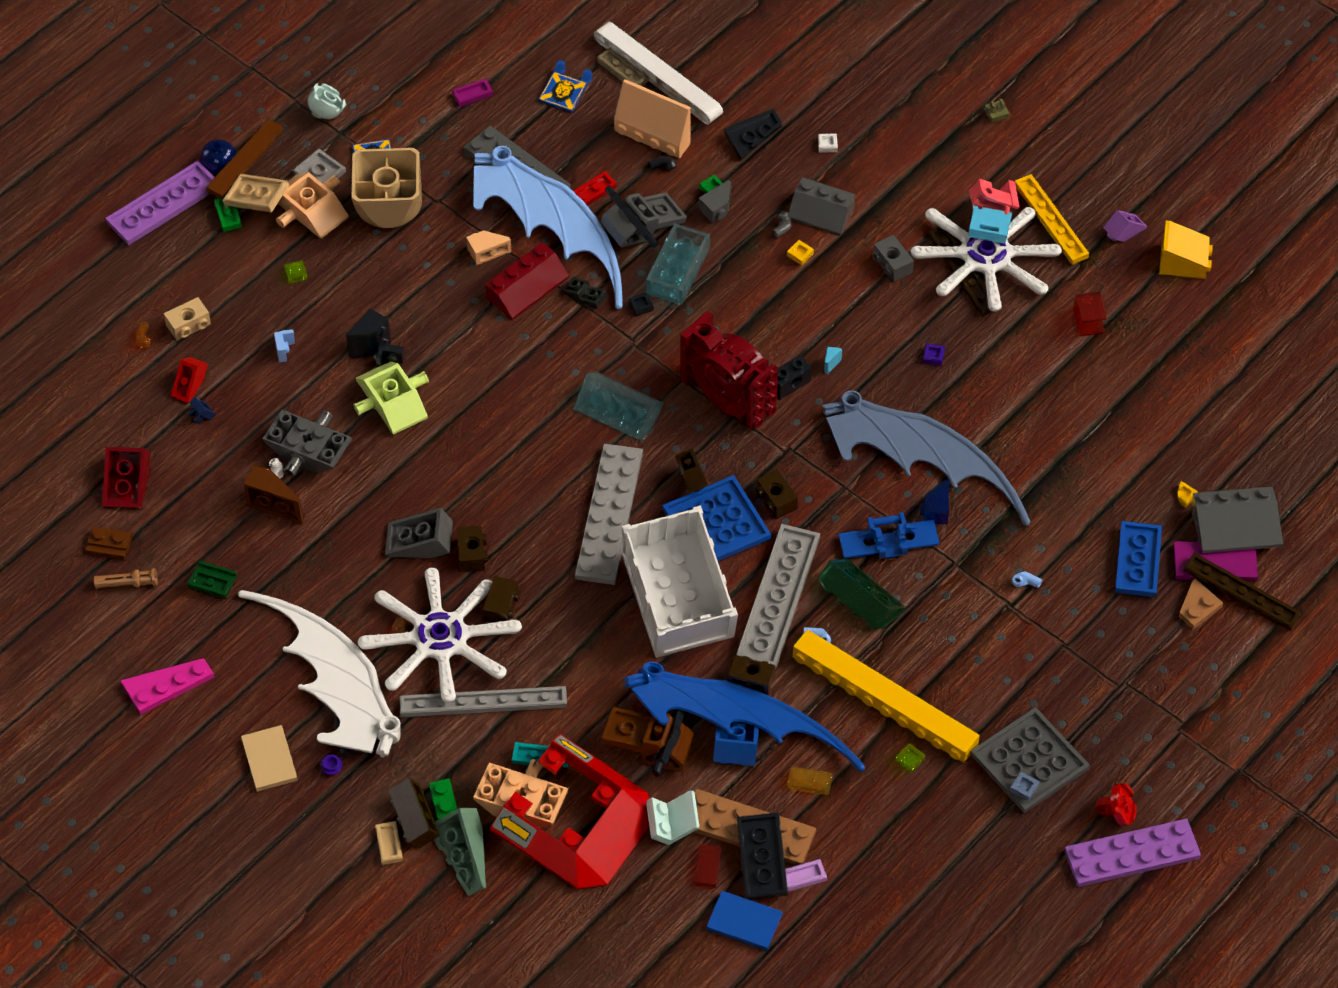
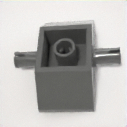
M281 410L263 437V441L281 459L288 461V464L283 469L285 475L289 476L291 473L290 477H294L299 467L315 473L334 468L351 442L352 437L326 427L333 418L330 412L327 411L326 413V410H322L317 420L312 422Z

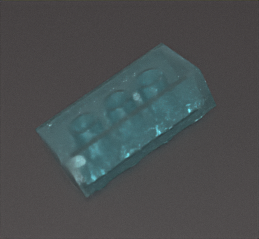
M595 371L586 374L574 410L643 441L656 423L663 402Z

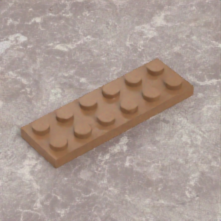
M696 789L695 799L699 829L693 832L740 847L737 817L768 814L769 812ZM780 816L784 860L796 866L804 864L816 834V828Z

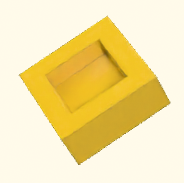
M800 240L787 251V257L800 265H803L814 254V249Z

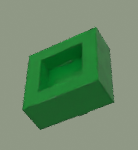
M713 175L699 183V188L706 194L723 183Z

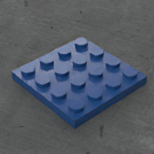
M734 475L704 487L700 491L690 493L663 505V511L666 516L693 510V507L701 505L703 520L709 537L713 540L717 561H721L771 539L770 531Z

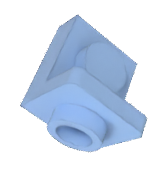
M282 330L274 332L279 363L287 361L286 353H290L288 345L295 344L294 331Z

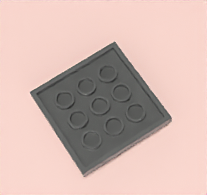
M1036 707L972 749L970 754L1024 814L1090 768L1088 762ZM1020 772L1040 781L1038 788L1029 801L1010 792V788Z

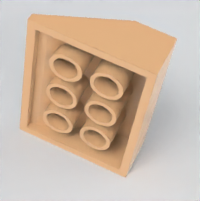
M625 79L622 83L614 117V130L621 135H626L637 142H642L680 159L690 145V107Z

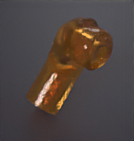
M141 322L135 331L137 345L140 348H148L150 346V339L145 338V333L149 329L147 322Z
M403 617L396 618L392 627L393 634L405 633L407 625L411 624V622Z

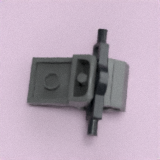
M611 185L605 188V191L616 204L603 214L600 222L620 247L647 241L652 248H655L659 244L653 237L655 229L685 223L687 216L667 192L642 197L640 193L628 195L624 202Z

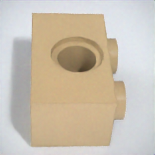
M198 297L164 313L166 326L176 341L211 325L209 312Z

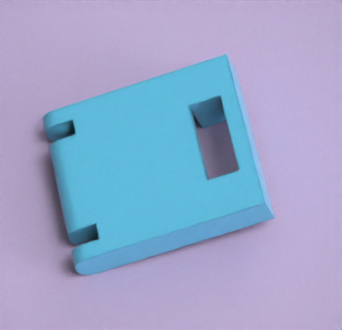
M974 206L968 237L1006 244L1012 213L1004 214L1005 211L982 207L981 210L978 209V206Z

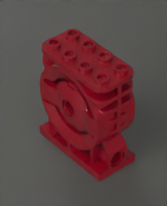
M706 311L680 334V381L685 385L692 380L696 381L705 396L716 407L728 415L738 417L742 423L747 422V426L750 429L759 428L767 417L774 415L777 410L778 367L774 364L769 366V360L763 358L749 342L740 336L731 333L721 335L719 330L713 326V315Z

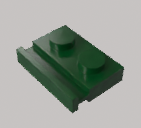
M199 561L198 567L195 568L188 582V588L226 600L234 580L237 578V572Z

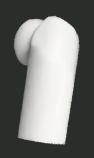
M277 458L271 459L269 461L270 469L281 479L284 476L283 464Z

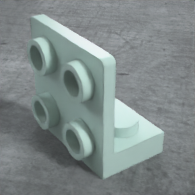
M689 790L668 803L655 798H650L646 801L652 839L670 845L699 829L694 791Z

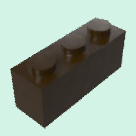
M407 778L388 790L391 796V805L398 814L397 821L404 830L403 837L409 845L420 849L440 836L420 783Z

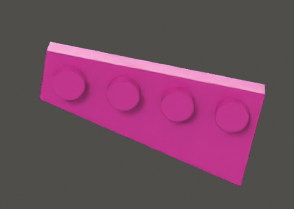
M203 658L121 680V684L141 715L214 678V673Z

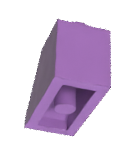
M1117 210L1103 228L1108 232L1107 236L1113 241L1125 242L1145 230L1147 226L1135 214Z

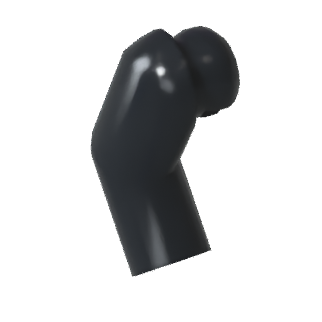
M661 156L649 160L648 165L650 169L666 165L667 170H672L676 168V160L673 157Z

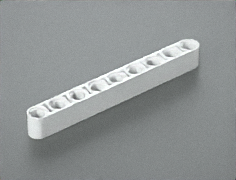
M607 22L594 32V37L600 45L606 49L611 48L644 73L648 77L649 82L673 100L689 106L690 113L705 124H710L723 114V109L716 100L613 23Z

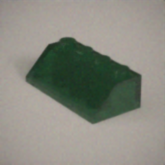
M849 559L829 560L817 579L822 584L824 590L837 596L836 599L840 603L849 606L854 615L862 617L867 621V626L874 630L886 628L907 609L905 605Z

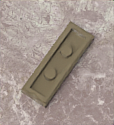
M611 48L597 57V62L622 82L626 79L640 86L648 82V77Z

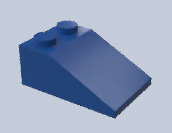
M732 722L730 729L733 733L729 735L722 728L716 726L713 761L722 764L733 763L742 766H755L759 727L744 722Z

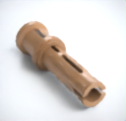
M156 568L148 571L136 569L132 573L94 576L96 589L129 585L140 588L141 585L152 584L157 586L158 584Z

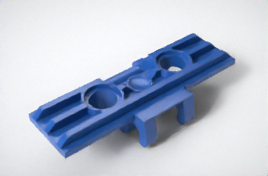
M900 512L899 515L873 519L872 517H867L868 529L839 534L844 559L878 554L879 559L907 555L908 549L940 544L934 520L906 524L903 512ZM900 523L896 526V531L892 533L882 534L881 528L874 527ZM905 534H912L914 539L906 540ZM871 539L875 544L867 546L864 544V541Z

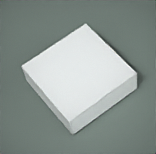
M818 134L819 153L838 151L837 134Z

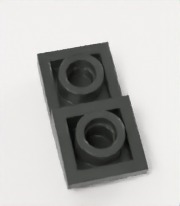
M572 277L562 290L563 293L574 300L596 309L599 308L608 296L606 290L591 287L587 280Z

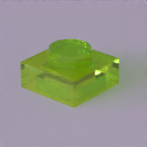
M303 260L284 264L289 284L308 279Z
M909 743L896 756V762L912 773L925 760L926 755Z

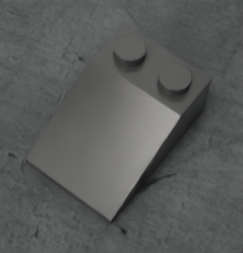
M442 508L389 522L385 555L387 557L435 558L449 554L453 520Z

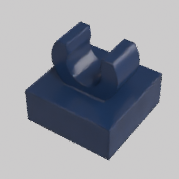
M196 397L191 400L190 404L194 408L190 409L188 414L194 417L198 413L194 419L195 422L201 423L204 418L211 420L216 415L205 401Z

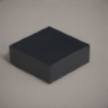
M647 293L628 298L636 317L654 311V306Z

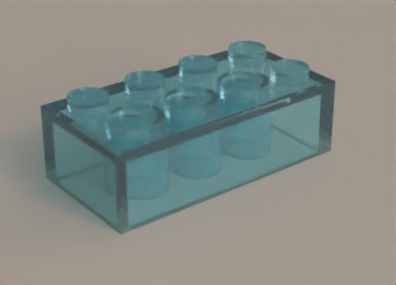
M674 223L646 279V293L682 305L710 250V234Z

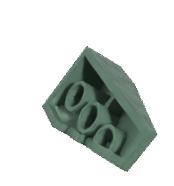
M458 808L435 821L440 836L434 840L439 850H443L447 863L455 869L456 877L467 895L472 896L486 888L483 828L477 808Z

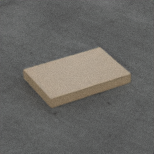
M240 174L223 199V203L226 206L272 212L287 190L289 183L287 180Z
M282 725L241 736L257 792L298 781Z

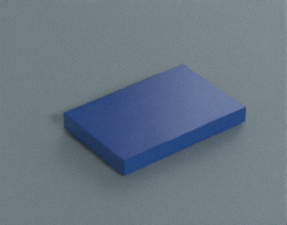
M722 891L706 930L768 951L783 911Z

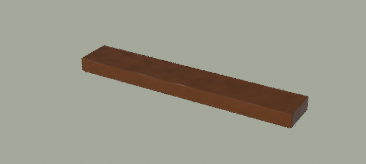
M268 119L209 183L206 191L222 200L239 175L246 174L284 132V127Z

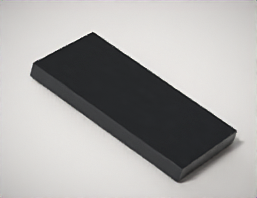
M779 812L737 817L745 899L754 900L789 896Z

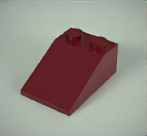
M106 447L102 507L142 508L150 468L151 452L146 448Z

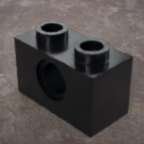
M801 355L778 368L777 397L779 400L811 382L812 367Z

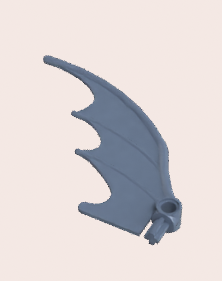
M853 390L845 392L843 396L839 397L837 402L822 405L825 416L842 413L827 417L826 420L844 461L851 460V450L855 445L864 443L877 448L900 465L907 476L911 475L910 466L914 462L923 461L941 470L948 477L954 489L965 478L973 476L983 478L1004 493L1018 512L1023 525H1030V519L1018 494L1003 472L983 451L952 428L923 414L899 411L863 400L861 395Z

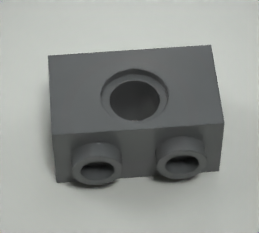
M894 235L874 244L873 259L882 266L885 275L889 276L893 282L913 273L914 260Z

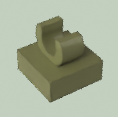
M1002 99L985 105L984 110L992 123L1009 118V111Z

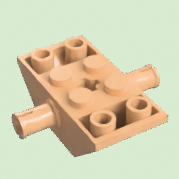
M309 172L297 174L288 181L289 186L277 203L286 210L285 213L276 218L279 226L284 228L291 221L297 219L320 239L349 218L344 207L334 192H332L333 189L340 185L339 179L335 178L334 175L322 184Z
M535 759L530 761L525 774L489 763L473 799L493 816L497 817L503 805L508 802L516 791L533 803L524 817L539 828L553 825L568 792V788L538 779L537 777L543 766L538 764V760L535 765Z

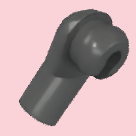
M781 212L778 215L780 219L779 226L772 230L775 238H779L791 229V217L787 212Z

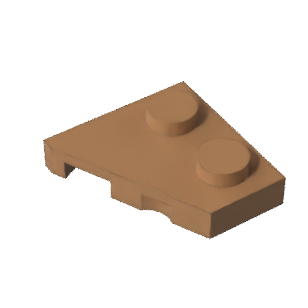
M1194 578L1179 617L1194 630L1221 609L1223 602Z

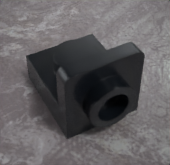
M380 343L378 351L374 353V362H376L377 368L382 366L384 361L403 364V346Z

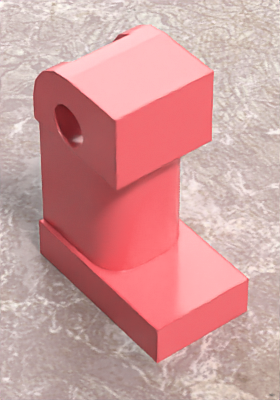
M979 179L969 189L971 202L974 206H978V209L982 210V207L1005 211L1004 214H1008L1010 207L1019 208L1016 184L1013 181L1008 180L998 190L992 188L991 182Z

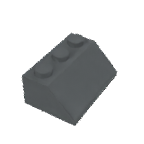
M802 177L795 190L788 215L793 221L841 236L854 210L855 194Z

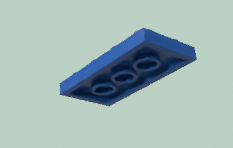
M1121 522L1115 593L1156 597L1162 534L1161 525Z

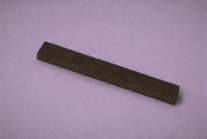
M940 227L928 231V236L937 247L959 246L952 234ZM943 257L953 273L965 264V261L961 258ZM976 271L970 272L960 282V285L981 317L994 313V311L988 308L986 286Z
M1195 552L1184 567L1183 571L1290 631L1301 616L1302 612Z

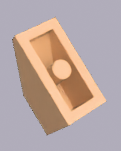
M481 231L466 237L467 249L476 265L511 252V240L509 237L488 231Z

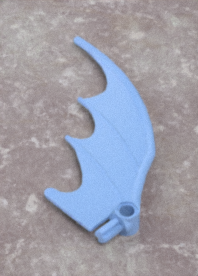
M498 146L493 149V153H475V164H493V166H474V209L481 210L484 202L490 197L502 198L510 205L523 223L526 237L529 238L531 236V232L535 227L545 226L551 229L561 240L565 259H568L574 253L583 251L595 255L604 264L609 273L615 294V308L621 309V274L615 252L598 218L585 202L564 183L544 176L512 156L511 150L507 146Z

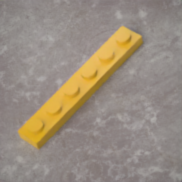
M1032 174L1015 180L1017 190L1027 204L1035 210L1036 216L1056 244L1060 245L1062 252L1069 262L1073 265L1089 258V252Z

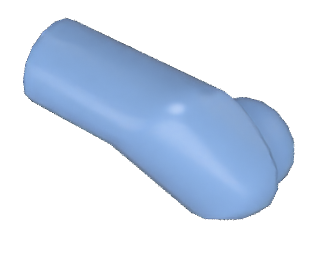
M1021 572L1012 577V584L1016 587L1030 584L1039 588L1042 583V579L1028 572Z

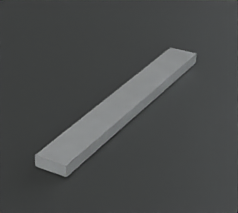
M566 686L455 692L456 698L451 703H445L441 698V693L400 696L401 717L567 708Z

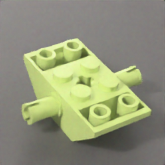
M388 362L356 377V381L368 397L353 404L358 415L373 408L376 409L393 435L428 419L419 394L415 389L429 383L424 371L408 378L398 363Z

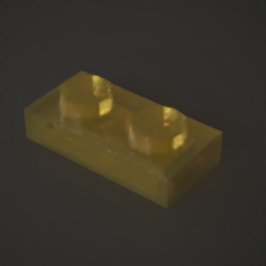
M791 766L787 789L829 795L833 773Z

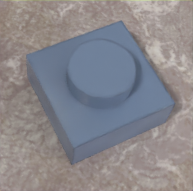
M1020 772L1011 786L1010 792L1029 801L1038 788L1040 781Z

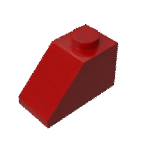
M192 357L181 359L170 396L189 403L203 383L208 364Z

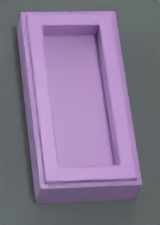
M820 859L786 869L788 892L827 881V876Z

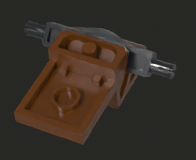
M613 707L602 735L601 743L642 752V763L654 766L652 775L658 777L661 774L662 768L683 772L693 743L694 733L682 723L685 713L679 709H674L669 714L666 713L669 721L668 724L662 725L658 723L653 715Z

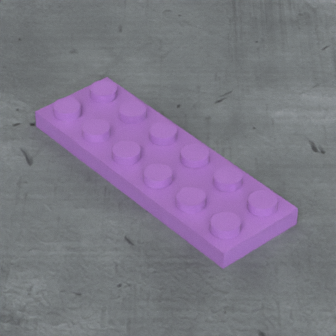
M196 161L108 216L106 223L130 245L210 195L206 191V187L215 177L199 161Z
M1187 819L1066 846L1064 850L1077 887L1194 861L1201 857Z

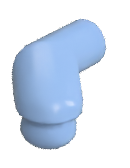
M804 627L803 634L808 629L829 643L831 642V637L823 628Z

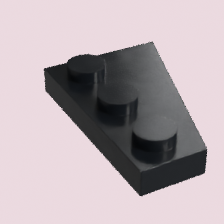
M773 108L725 127L724 134L741 161L780 129L782 122Z

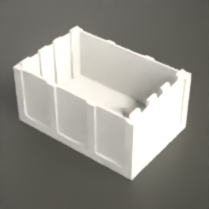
M701 505L693 507V510L635 525L627 524L622 526L621 554L655 657L658 658L733 638L738 614L736 608H733L727 591V581L725 575L721 573L714 552L713 540L709 537L703 520Z

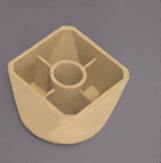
M415 148L358 149L353 153L352 201L358 215L365 222L380 228H393L410 222L419 213L422 206L419 151Z

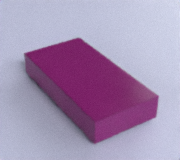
M483 79L452 90V95L458 106L462 107L493 96V90L488 81Z

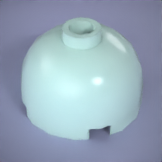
M318 83L315 84L308 96V106L312 114L319 119L330 120L337 117L346 106V101L339 98L340 93L337 90L323 83L321 86H318Z

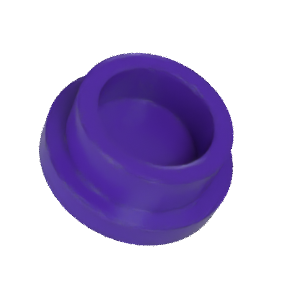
M328 755L322 760L321 769L326 775H336L342 769V762L337 756Z

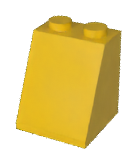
M1166 220L1161 244L1159 274L1205 279L1207 271H1211L1212 260H1208V256H1212L1213 245H1209L1210 237Z

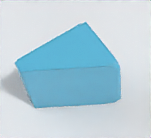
M827 348L824 362L825 374H828L841 361V348Z

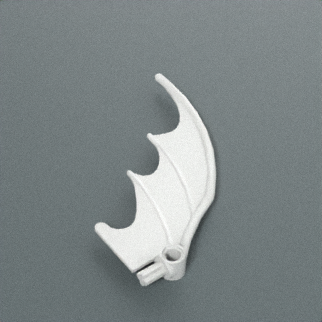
M240 590L238 592L240 598L253 600L274 608L290 618L297 626L299 631L297 638L288 647L284 646L283 651L296 654L307 660L314 667L318 676L313 683L299 684L298 689L313 694L327 705L340 720V726L337 730L331 733H319L317 741L323 744L372 753L378 737L380 742L376 754H379L382 758L388 756L391 745L398 742L401 737L400 721L389 710L380 689L376 669L361 649L339 629L323 618L299 606L274 597Z

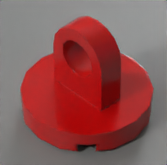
M1126 783L1115 784L1111 791V797L1099 798L1096 802L1095 810L1101 815H1113L1116 822L1121 826L1130 825L1136 817L1135 801L1132 802L1131 796H1134V793Z

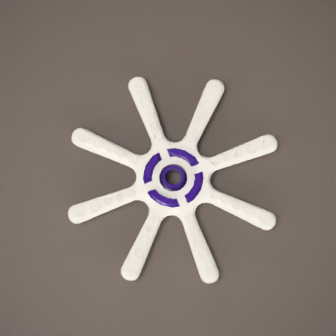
M930 208L925 212V216L930 222L949 232L962 242L960 246L955 247L914 246L910 250L911 256L915 259L957 257L965 261L962 267L937 286L936 292L939 296H947L973 271H979L985 275L988 308L994 312L999 311L1002 306L995 272L997 271L1008 272L1038 295H1044L1048 291V286L1044 282L1011 262V258L1016 256L1057 257L1062 253L1060 245L1013 246L1007 240L1006 244L975 239L968 237V232L936 209ZM1024 208L1010 222L1007 240L1034 218L1036 212L1033 208Z
M428 568L425 571V579L431 605L430 613L419 615L389 593L380 590L374 596L375 601L411 622L414 628L412 631L405 633L361 636L358 639V645L361 649H374L401 644L415 645L417 647L416 652L385 681L386 688L391 691L398 689L424 659L435 658L438 660L441 698L445 703H451L455 700L456 695L449 658L453 655H462L494 678L502 679L506 675V668L469 647L466 641L475 636L515 634L520 632L522 625L518 620L466 625L463 622L464 617L488 595L492 581L487 579L481 581L457 610L446 612L442 609L439 572L436 568Z

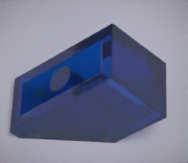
M944 480L925 495L924 504L920 503V516H923V521L934 520L935 524H948L949 480Z

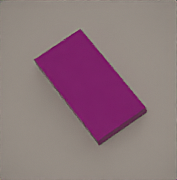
M1174 542L1175 579L1193 580L1195 578L1183 571L1194 552L1245 581H1257L1258 579L1256 549L1202 553L1200 542Z

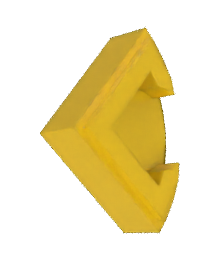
M1181 481L1177 490V498L1180 504L1186 508L1192 502L1193 493H1198V491Z

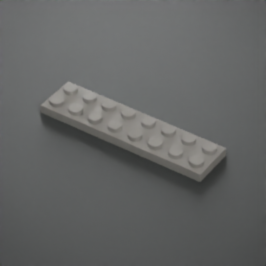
M604 444L576 568L575 580L616 584L622 556L620 550L622 526L629 523L643 449Z
M781 524L736 655L748 656L758 661H767L775 665L776 670L820 540V533Z

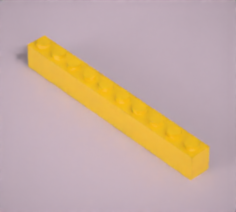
M807 629L793 646V658L798 663L805 664L814 673L821 674L832 684L839 685L845 689L848 694L860 698L866 705L873 706L879 710L882 715L894 719L901 727L910 729L916 736L931 742L935 748L944 750L953 759L965 763L970 757L971 750L978 746L979 734Z

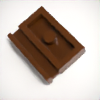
M93 526L85 553L86 555L125 561L126 553H128L133 538L132 532Z

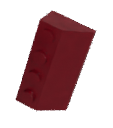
M541 242L485 284L486 298L513 320L567 280L569 275L556 253Z

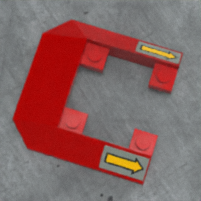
M560 734L552 740L551 745L539 759L538 764L556 775L563 764L567 763L599 785L590 799L605 808L606 811L586 838H583L568 827L561 838L557 840L524 817L533 803L515 791L508 802L503 805L489 830L577 890L607 886L650 827L646 801L649 800L648 792Z

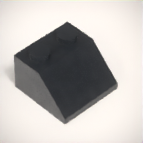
M370 308L346 333L349 357L355 359L374 356L375 351L379 349L380 343L390 345L389 319Z

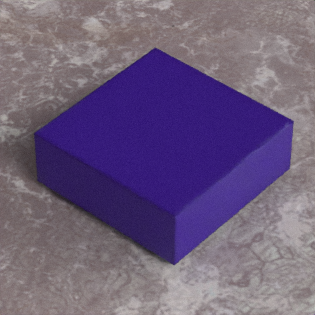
M926 343L923 363L942 366L945 346Z

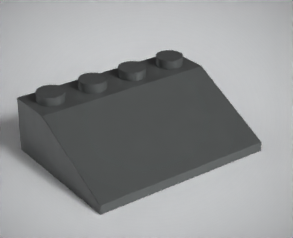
M1273 487L1193 493L1191 512L1202 553L1283 547L1278 506Z

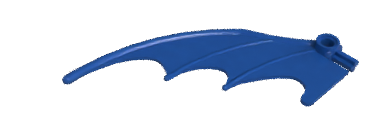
M652 661L646 662L643 668L638 670L637 674L623 678L624 686L626 688L633 687L631 691L658 723L662 725L668 724L667 711L679 709L697 715L719 726L729 735L733 733L730 729L732 722H744L757 726L769 733L778 743H782L781 738L790 732L805 733L829 744L846 757L858 771L862 772L865 769L864 764L825 727L801 711L757 690L725 680L701 679L665 672L662 665Z

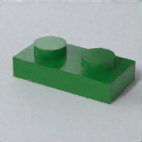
M214 199L223 232L242 228L237 208L224 205L223 199Z
M450 778L429 783L437 820L457 810Z

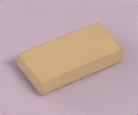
M396 821L376 824L382 865L403 862Z

